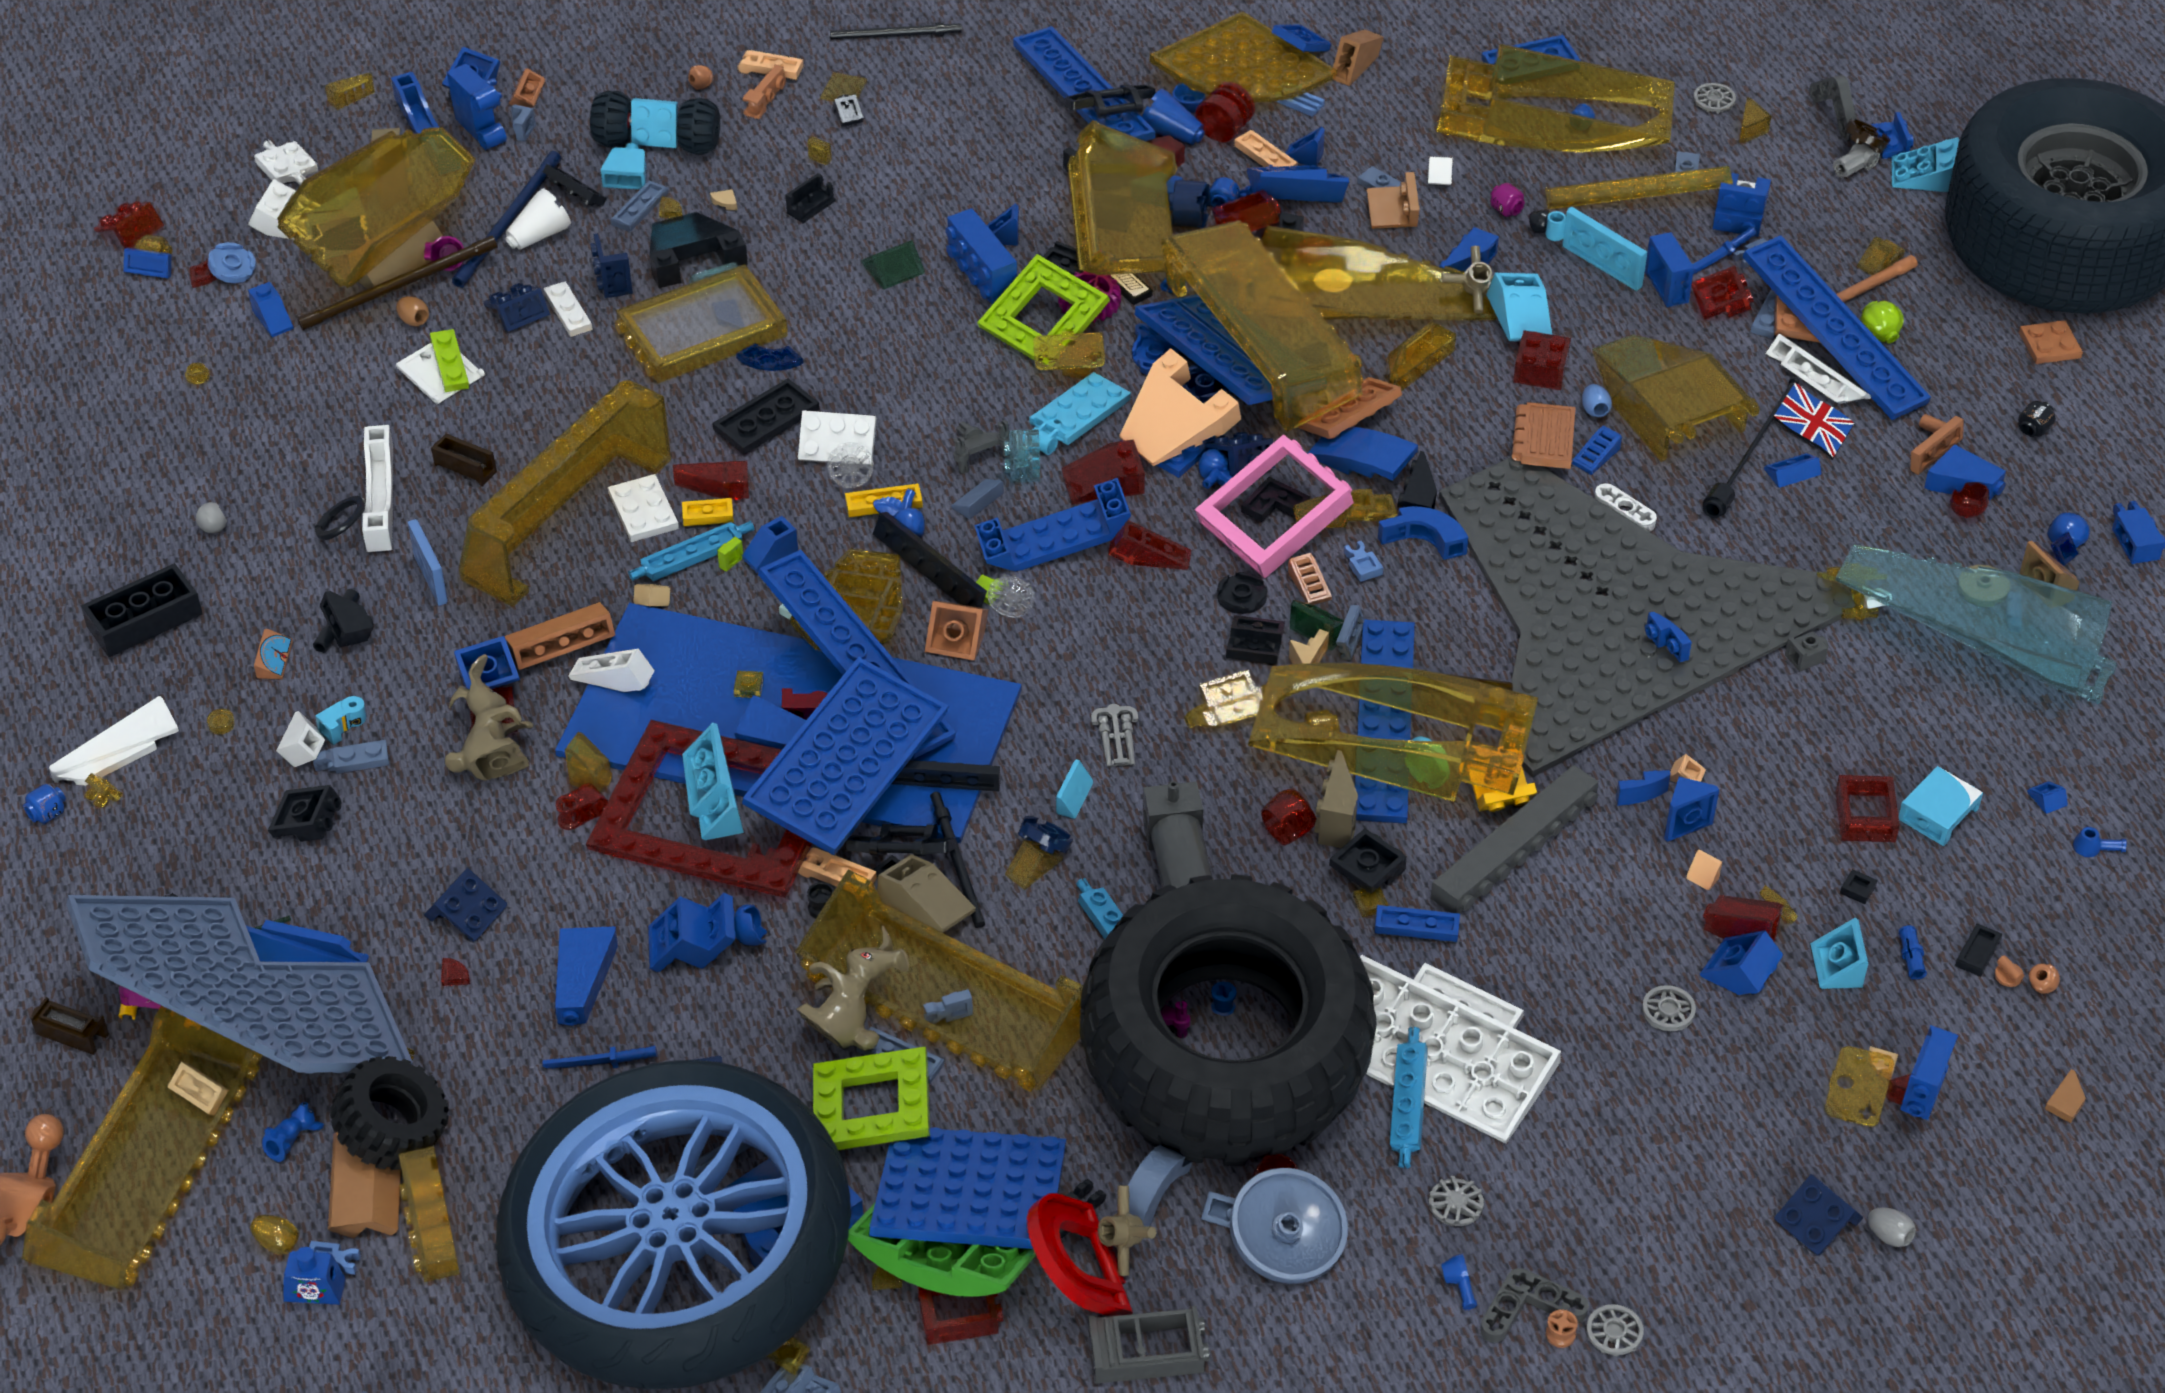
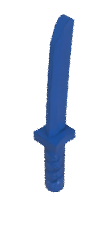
M1750 227L1741 235L1731 240V242L1727 240L1720 246L1721 248L1692 264L1694 266L1693 274L1710 266L1726 255L1730 256L1735 251V248H1738L1757 234L1755 228Z
M650 1046L648 1048L617 1052L616 1047H610V1053L543 1060L542 1066L553 1069L612 1063L613 1068H619V1062L657 1057L656 1046Z

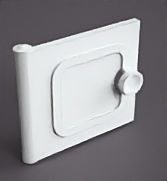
M431 343L396 363V367L435 404L441 403L460 391L445 392ZM461 353L470 385L485 376V372L481 368L478 369Z

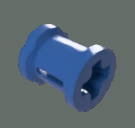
M1223 981L1216 983L1212 987L1211 995L1214 1000L1211 1004V1009L1215 1014L1228 1016L1233 1013L1236 1008L1233 1000L1237 994L1233 984Z

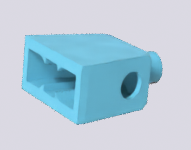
M628 143L625 148H612L601 168L603 187L641 189L646 184L645 151L639 149L634 143Z

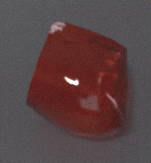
M1293 788L1277 793L1261 810L1262 820L1266 829L1282 845H1288L1308 833L1315 826L1317 819L1303 794Z

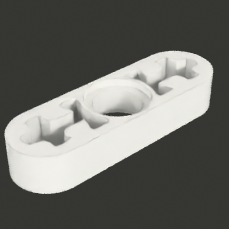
M1601 484L1596 487L1594 499L1649 532L1654 530L1657 519L1654 511L1611 484ZM1628 506L1631 508V510L1624 511L1621 510L1619 507Z

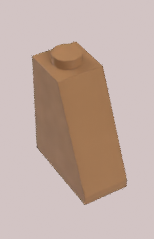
M1366 29L1341 36L1330 79L1350 86L1378 58L1384 37Z

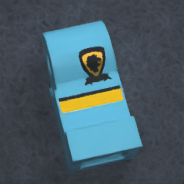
M357 696L345 698L315 715L319 732L333 745L342 740L341 734L351 727L360 726L366 721L364 701Z

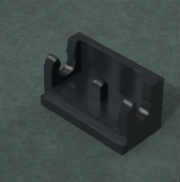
M817 173L785 195L787 214L801 223H805L835 202L832 183L828 182L825 187L823 176Z

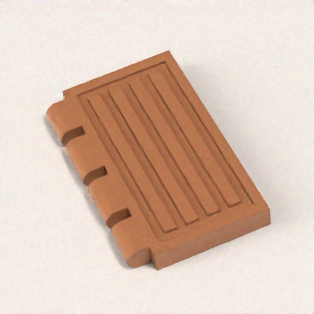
M1527 402V405H1518L1516 408L1512 459L1521 461V464L1571 469L1576 407Z

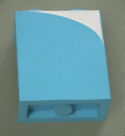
M1937 766L1902 802L1898 820L1944 846L1950 840L1952 830L1971 810L1976 812L1979 809L1983 792Z

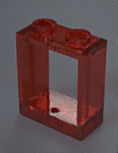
M1264 190L1211 208L1217 229L1227 240L1280 222L1278 214L1281 213L1277 200L1273 199L1272 195H1268Z
M1839 775L1835 793L1841 841L1896 842L1900 824L1893 777ZM1848 795L1885 796L1888 817L1851 816Z
M917 1286L927 1345L999 1334L998 1322H1003L1001 1304H995L994 1297H998V1293L984 1296L987 1313L937 1321L932 1297L946 1294Z

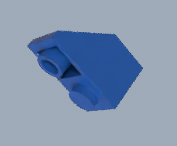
M783 516L770 521L760 527L743 553L742 559L758 573L761 567L798 551L797 529Z

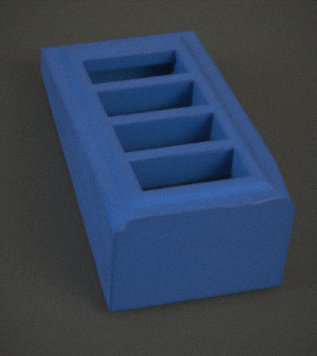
M1602 426L1574 457L1572 464L1592 475L1620 450L1622 436L1608 427ZM1586 457V458L1590 459L1591 461H1593V463L1589 462L1588 460H1586V459H1584V458Z

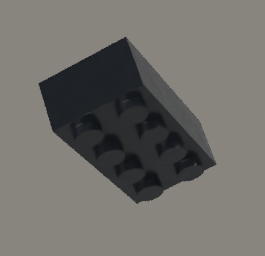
M175 563L81 605L87 628L108 657L203 615L198 593Z

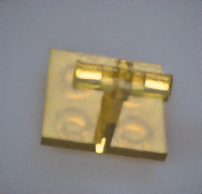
M1851 566L1850 570H1842L1841 567H1827V572H1817L1819 578L1822 577L1823 579L1835 582H1850L1852 598L1856 606L1855 608H1842L1841 611L1843 613H1849L1842 614V619L1855 618L1857 621H1861L1864 618L1878 617L1877 613H1869L1879 612L1877 607L1871 609L1864 608V583L1868 581H1886L1885 575L1877 574L1876 569H1866L1863 566Z

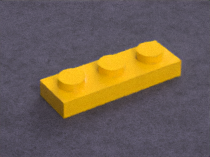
M919 483L845 493L848 516L856 517L879 514L873 506L875 500H880L882 497H895L902 502L907 489L915 491L911 508H923Z

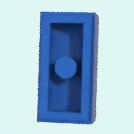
M1807 453L1764 467L1766 473L1779 488L1821 475L1819 458Z

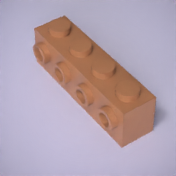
M599 602L504 637L515 666L518 670L616 635L610 613Z

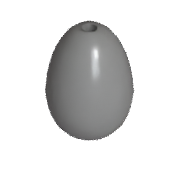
M1875 1208L1868 1215L1867 1220L1870 1229L1886 1244L1894 1247H1904L1913 1240L1916 1227L1912 1219L1905 1213L1891 1208Z

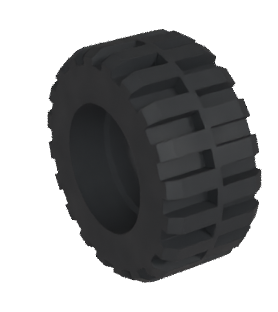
M381 1056L370 1058L369 1061L364 1060L357 1064L348 1073L332 1101L333 1105L330 1108V1116L333 1119L331 1124L334 1133L338 1132L337 1139L341 1145L345 1144L348 1147L347 1152L353 1157L355 1155L360 1157L361 1162L367 1165L369 1163L375 1164V1168L379 1169L390 1167L391 1170H401L403 1166L410 1168L418 1162H422L428 1156L444 1132L449 1119L447 1100H443L445 1094L441 1087H437V1080L432 1075L428 1076L425 1073V1069L419 1065L418 1067L411 1065L409 1060L402 1059L399 1061L393 1056H386L385 1059H382ZM371 1102H382L396 1108L405 1117L408 1124H398L387 1120L375 1110Z

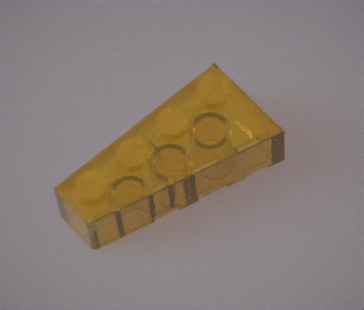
M434 1146L399 1154L404 1183L399 1184L402 1201L408 1200L409 1206L404 1207L407 1225H413V1230L408 1231L411 1248H417L418 1254L413 1255L416 1273L422 1272L424 1282L459 1275L460 1272Z

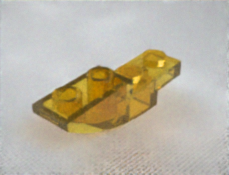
M1372 489L1352 490L1351 495L1354 503L1325 528L1346 527L1348 521H1378L1396 517L1397 511L1392 495H1373ZM1330 494L1294 505L1293 510L1297 522Z

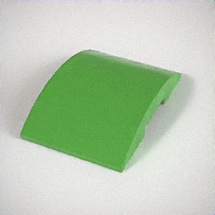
M875 1203L848 1232V1241L882 1269L921 1288L954 1296H986L1006 1291L1036 1256L1034 1249L871 1237L870 1223Z

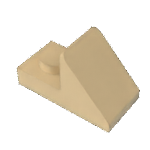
M1319 629L1315 637L1309 639L1307 645L1290 640L1289 658L1302 682L1308 683L1328 650L1329 632Z

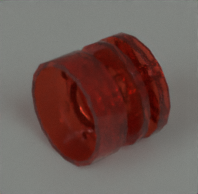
M1223 82L1199 104L1195 111V118L1204 125L1203 130L1207 137L1219 142H1228L1252 119L1255 114V104L1250 94L1242 86L1233 82Z

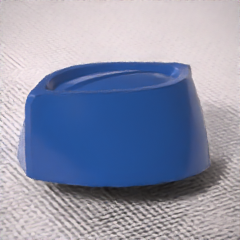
M1178 83L1173 90V97L1190 113H1201L1206 97L1205 89L1196 83Z

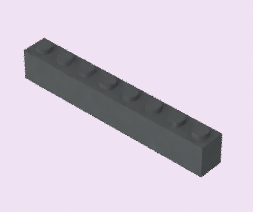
M1571 766L1432 882L1431 899L1450 913L1459 914L1463 910H1469L1478 897L1487 895L1497 881L1506 879L1516 865L1521 866L1527 860L1529 854L1534 850L1539 851L1544 846L1546 840L1552 835L1557 836L1563 826L1569 821L1573 822L1576 820L1586 806L1591 807L1598 798L1597 789L1599 781L1577 766Z

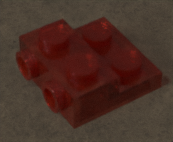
M1735 266L1693 281L1691 285L1704 320L1727 312L1730 318L1751 310L1750 303L1754 302L1749 288L1744 290V287L1748 286L1744 274H1738Z

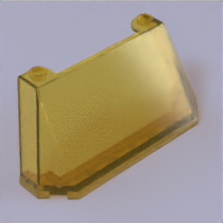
M1092 120L1079 133L1076 142L1080 144L1076 155L1070 156L1068 161L1078 268L1096 275L1174 272L1188 259L1187 247L1184 244L1179 243L1174 247L1166 183L1177 171L1175 154Z

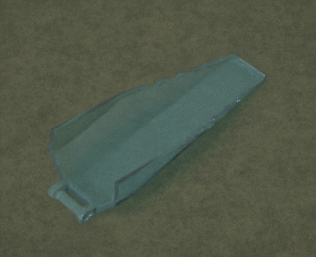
M1853 544L1836 576V581L2055 689L2084 697L2087 701L2094 704L2101 702L2104 696L2103 690L2110 675L2114 674L2117 668L2114 660L2099 656L2109 623L2113 601L2010 571L1978 566L1976 570L1962 567V563L1958 562L1948 565L1936 563L1935 558L1928 557L1927 561L1910 558V554ZM2093 668L2100 669L2094 686L2086 685Z

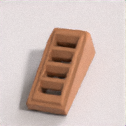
M1311 553L1289 559L1288 573L1308 606L1332 600L1328 586ZM1316 590H1321L1320 592H1317V593H1313V594H1310V593H1309V592H1313V591H1316Z

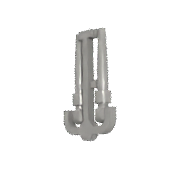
M1110 704L1107 708L1094 710L1091 715L1092 725H1099L1107 768L1125 765L1134 766L1133 727L1131 722H1138L1137 710L1131 706L1120 707L1117 704ZM1122 714V733L1119 732L1118 716ZM1107 715L1112 717L1114 733H1110ZM1120 738H1125L1129 759L1123 758ZM1109 739H1115L1117 759H1114V761H1111Z

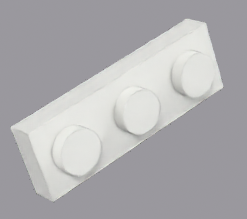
M566 282L543 288L545 297L570 337L592 330V323Z

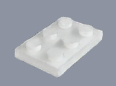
M802 411L798 460L872 466L877 417Z
M655 474L608 487L609 496L631 542L679 529L678 521Z

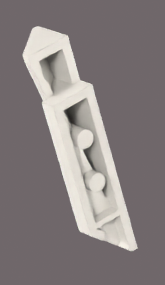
M1778 334L1765 353L1781 361L1782 366L1838 404L1871 398V395L1781 334Z
M161 696L156 697L50 765L49 770L53 781L59 783L61 780L74 781L76 785L86 786L157 750L155 740L179 731Z

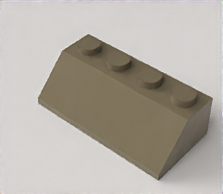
M417 211L346 256L350 277L368 289L430 263V260L424 259L425 243H433L443 235L433 220Z

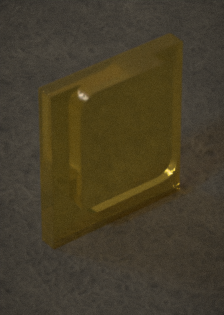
M833 72L820 97L823 100L834 102V99L841 95L851 96L856 94L858 99L867 83V78Z

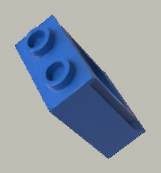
M1930 1025L1910 1075L1901 1111L1907 1112L1914 1117L1929 1120L1949 1068L1947 1064L1957 1041V1034Z

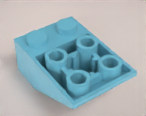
M1959 138L1947 139L1940 143L1923 146L1916 150L1892 156V187L1948 192Z
M1495 273L1486 295L1508 340L1514 342H1552L1553 335L1546 289L1539 275Z

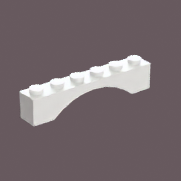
M389 425L364 427L366 506L363 512V536L367 552L392 550L393 442Z

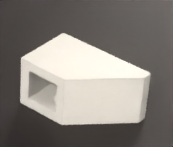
M297 711L276 751L293 767H297L315 760L325 739L317 727L302 713Z

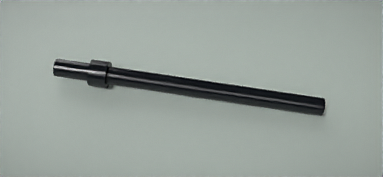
M944 22L935 23V25L836 30L830 31V39L924 34L944 36V33L962 32L961 24H944Z
M933 792L930 798L935 810L933 815L936 824L940 825L944 838L955 837L950 823L952 818L949 809L944 806L940 792ZM956 840V849L949 853L963 894L976 908V911L971 914L975 928L985 926V921Z

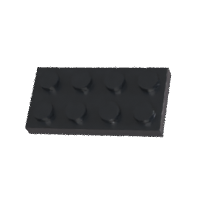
M787 378L713 422V430L745 455L802 420V411L816 412L820 410V406L816 399Z

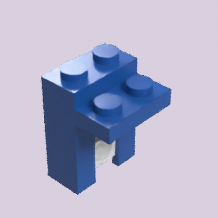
M1725 172L1723 183H1721L1713 229L1741 234L1750 227H1754L1757 232L1755 237H1759L1771 180L1757 177L1756 183L1738 180L1739 174Z

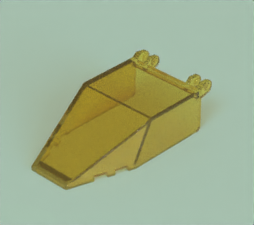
M1634 334L1592 349L1598 370L1603 378V385L1611 396L1612 406L1660 462L1665 461L1667 458L1669 439L1676 444L1682 443L1684 440L1682 432L1689 439L1695 438L1697 435L1694 425L1724 415L1739 433H1742L1746 428L1748 413L1753 417L1759 414V406L1756 400L1751 398L1711 353Z

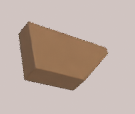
M2071 1069L2045 1107V1110L2069 1123L2076 1117L2086 1100L2074 1070Z

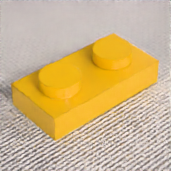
M732 498L682 502L684 526L734 523Z

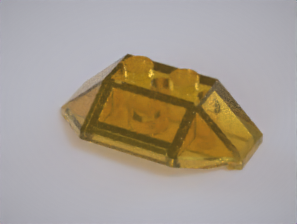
M1433 321L1429 322L1388 354L1386 359L1387 383L1400 386L1401 391H1403L1455 351L1456 333Z

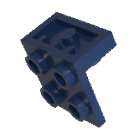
M598 233L593 234L594 243H590L592 257H596L593 261L594 274L599 275L596 276L598 290H603L605 298L633 294L628 254L621 253L603 256Z
M523 283L512 285L510 291L493 293L489 295L488 300L483 302L485 307L497 309L506 332L550 315L541 288L531 286V284L523 285Z
M1248 432L1233 433L1232 438H1228V436L1213 437L1214 441L1205 443V448L1227 450L1230 475L1235 476L1272 445L1273 439L1263 438V434L1248 435Z
M467 867L429 908L424 916L432 922L438 915L442 918L445 917L474 942L505 909L507 902Z
M1812 1174L1809 1175L1774 1217L1780 1225L1818 1256L1824 1252L1849 1221L1857 1226L1864 1218Z

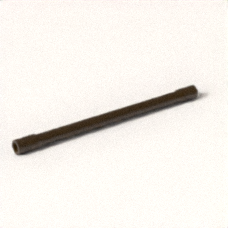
M493 235L488 236L468 247L331 305L297 317L298 322L303 330L308 329L349 309L467 259L498 248Z

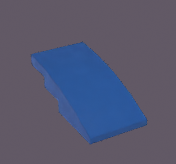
M1352 426L1342 431L1335 438L1327 439L1321 437L1308 453H1312L1320 463L1347 475L1355 471L1371 478L1376 473L1393 481L1418 452V445L1397 436Z

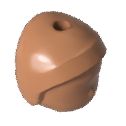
M696 65L691 67L688 79L692 87L696 90H701L712 83L713 73L707 66Z
M2040 963L2033 966L2029 972L2031 986L2038 993L2047 994L2057 989L2060 977L2053 965Z

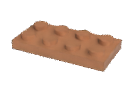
M1368 377L1297 420L1298 427L1327 439L1335 438L1347 428L1356 426L1365 417L1374 415L1380 408L1392 404L1395 399L1402 396L1401 387Z

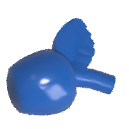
M1209 449L1202 454L1198 465L1199 473L1204 479L1202 482L1204 488L1209 489L1215 482L1223 486L1234 477V475H1230L1229 460L1221 450Z
M907 489L902 502L895 497H882L880 500L877 499L873 502V506L879 514L888 512L918 537L921 538L925 531L924 517L920 510L911 508L915 491Z

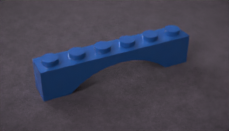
M413 72L391 77L394 98L438 175L442 176L461 170L458 149L450 135H445L437 125L427 105L421 86Z

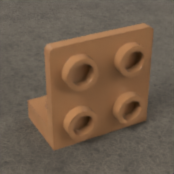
M1406 172L1404 182H1400V186L1367 188L1371 228L1417 226L1420 209L1414 172Z

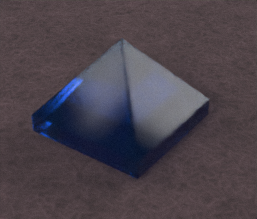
M2069 532L2064 533L2051 544V549L2057 561L2063 566L2078 555Z

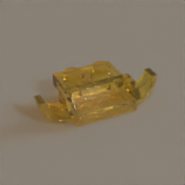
M1247 669L1199 684L1198 689L1204 703L1191 709L1184 719L1189 728L1195 726L1221 728V726L1263 713L1267 714L1280 701L1285 700V697L1278 684L1255 687Z

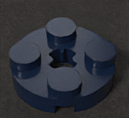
M1024 817L1018 832L1020 837L1040 843L1039 848L1051 854H1054L1055 850L1066 853L1069 850L1073 839H1069L1071 835L1048 821H1046V824L1037 823L1039 819L1037 817Z

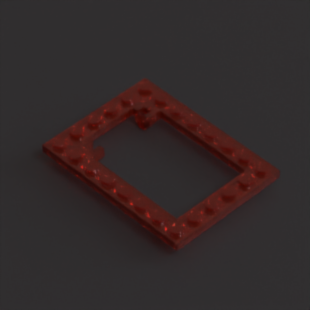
M650 720L586 842L587 848L599 853L786 898L812 844L787 829L777 849L769 847L764 856L761 853L760 846L752 844L746 858L626 830L665 753L682 755L703 733V731ZM721 736L727 764L733 768L763 774L782 751Z

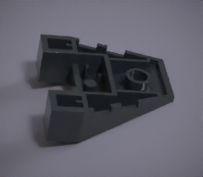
M698 212L652 223L649 255L651 273L658 288L681 283L679 260L716 251L726 271L748 265L746 243L739 230Z

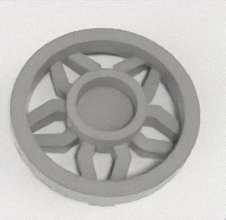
M1665 985L1653 988L1645 995L1642 1011L1645 1019L1652 1027L1664 1031L1684 1030L1692 1023L1695 1017L1696 1005L1693 998L1683 989ZM1662 993L1660 1000L1651 999L1653 996ZM1674 994L1682 997L1685 1001L1677 1000ZM1691 1011L1689 1017L1685 1020L1684 1014ZM1659 1017L1664 1018V1019L1661 1020V1021H1658V1020H1657Z

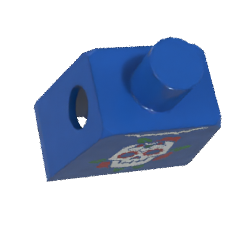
M302 1247L298 1251L290 1252L284 1273L283 1301L340 1305L346 1278L334 1256L330 1253L314 1252L310 1247Z

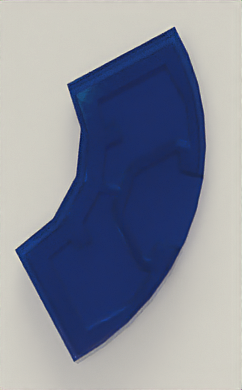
M755 343L736 353V359L741 363L765 371L787 370L803 364V358L790 346L780 349H768Z

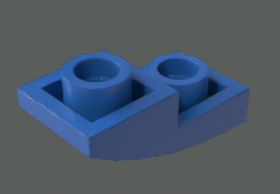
M1655 612L1648 613L1647 624L1645 625L1647 637L1652 639L1658 648L1667 645L1669 652L1675 655L1679 663L1689 660L1692 642L1687 635L1660 614Z
M1670 770L1644 771L1642 780L1618 781L1616 792L1617 806L1644 802L1667 792L1671 775Z

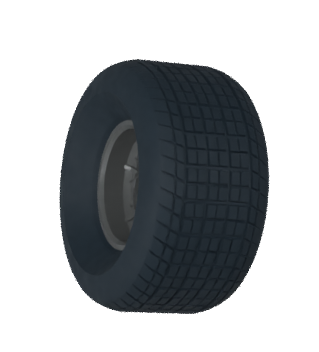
M2053 78L2031 81L2009 88L1987 101L1969 120L1960 137L1945 204L1947 231L1952 245L1963 263L1980 280L1998 292L2028 305L2059 312L2102 313L2115 311L2141 303L2164 289L2165 106L2132 89L2108 82L2081 78Z

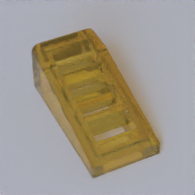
M370 73L325 85L327 100L335 109L343 108L375 93L372 74Z

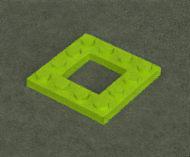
M1036 254L977 323L981 329L1051 370L1110 302L1108 295ZM1041 287L1072 304V307L1046 337L1015 319Z
M926 1047L813 1064V1113L827 1129L838 1150L930 1136L928 1054ZM898 1079L899 1112L844 1120V1087Z

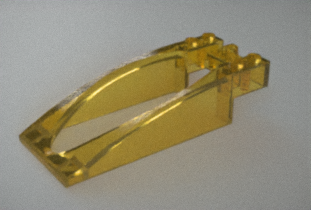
M1499 44L1494 64L1452 55L1449 56L1443 79V92L1436 132L1502 146L1565 152L1611 151L1669 143L1671 138L1675 82ZM1469 95L1490 99L1488 106L1466 102V97ZM1561 97L1655 107L1659 110V115L1643 124L1630 127L1501 98Z
M1308 663L1272 666L1248 746L1328 767L1330 760H1335L1337 750H1341L1351 774L1453 802L1456 800L1461 781L1514 795L1538 698L1461 677L1395 666L1355 663ZM1318 687L1466 727L1468 732L1465 741L1377 739L1342 733L1289 720L1279 716L1274 711V705L1287 696ZM1475 724L1501 730L1498 747L1471 741Z

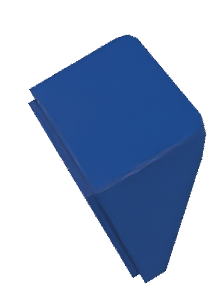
M2050 781L2027 790L2028 794L2046 814L2068 805L2066 788Z

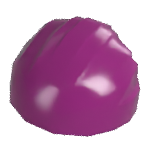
M442 236L433 243L426 242L424 259L431 262L463 249V244L451 236ZM463 262L446 268L443 271H453L459 268Z

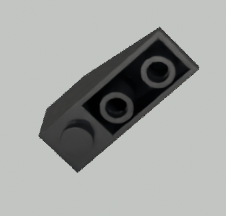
M1420 451L1418 459H1413L1410 468L1411 477L1407 476L1405 479V493H1400L1397 503L1399 508L1426 507L1435 509L1437 489L1425 452Z

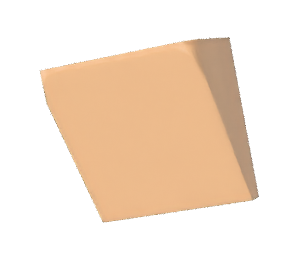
M1685 754L1674 762L1670 771V781L1677 783L1680 776L1701 782L1706 769Z
M1698 850L1687 873V879L1706 890H1710L1719 880L1722 861Z

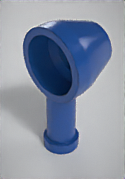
M2085 827L2076 835L2073 848L2081 856L2094 857L2099 854L2100 850L2126 852L2127 841L2126 839H2100L2099 832L2095 828Z
M1464 1255L1453 1256L1441 1264L1445 1283L1458 1284L1463 1301V1309H1474L1478 1305L1474 1299Z

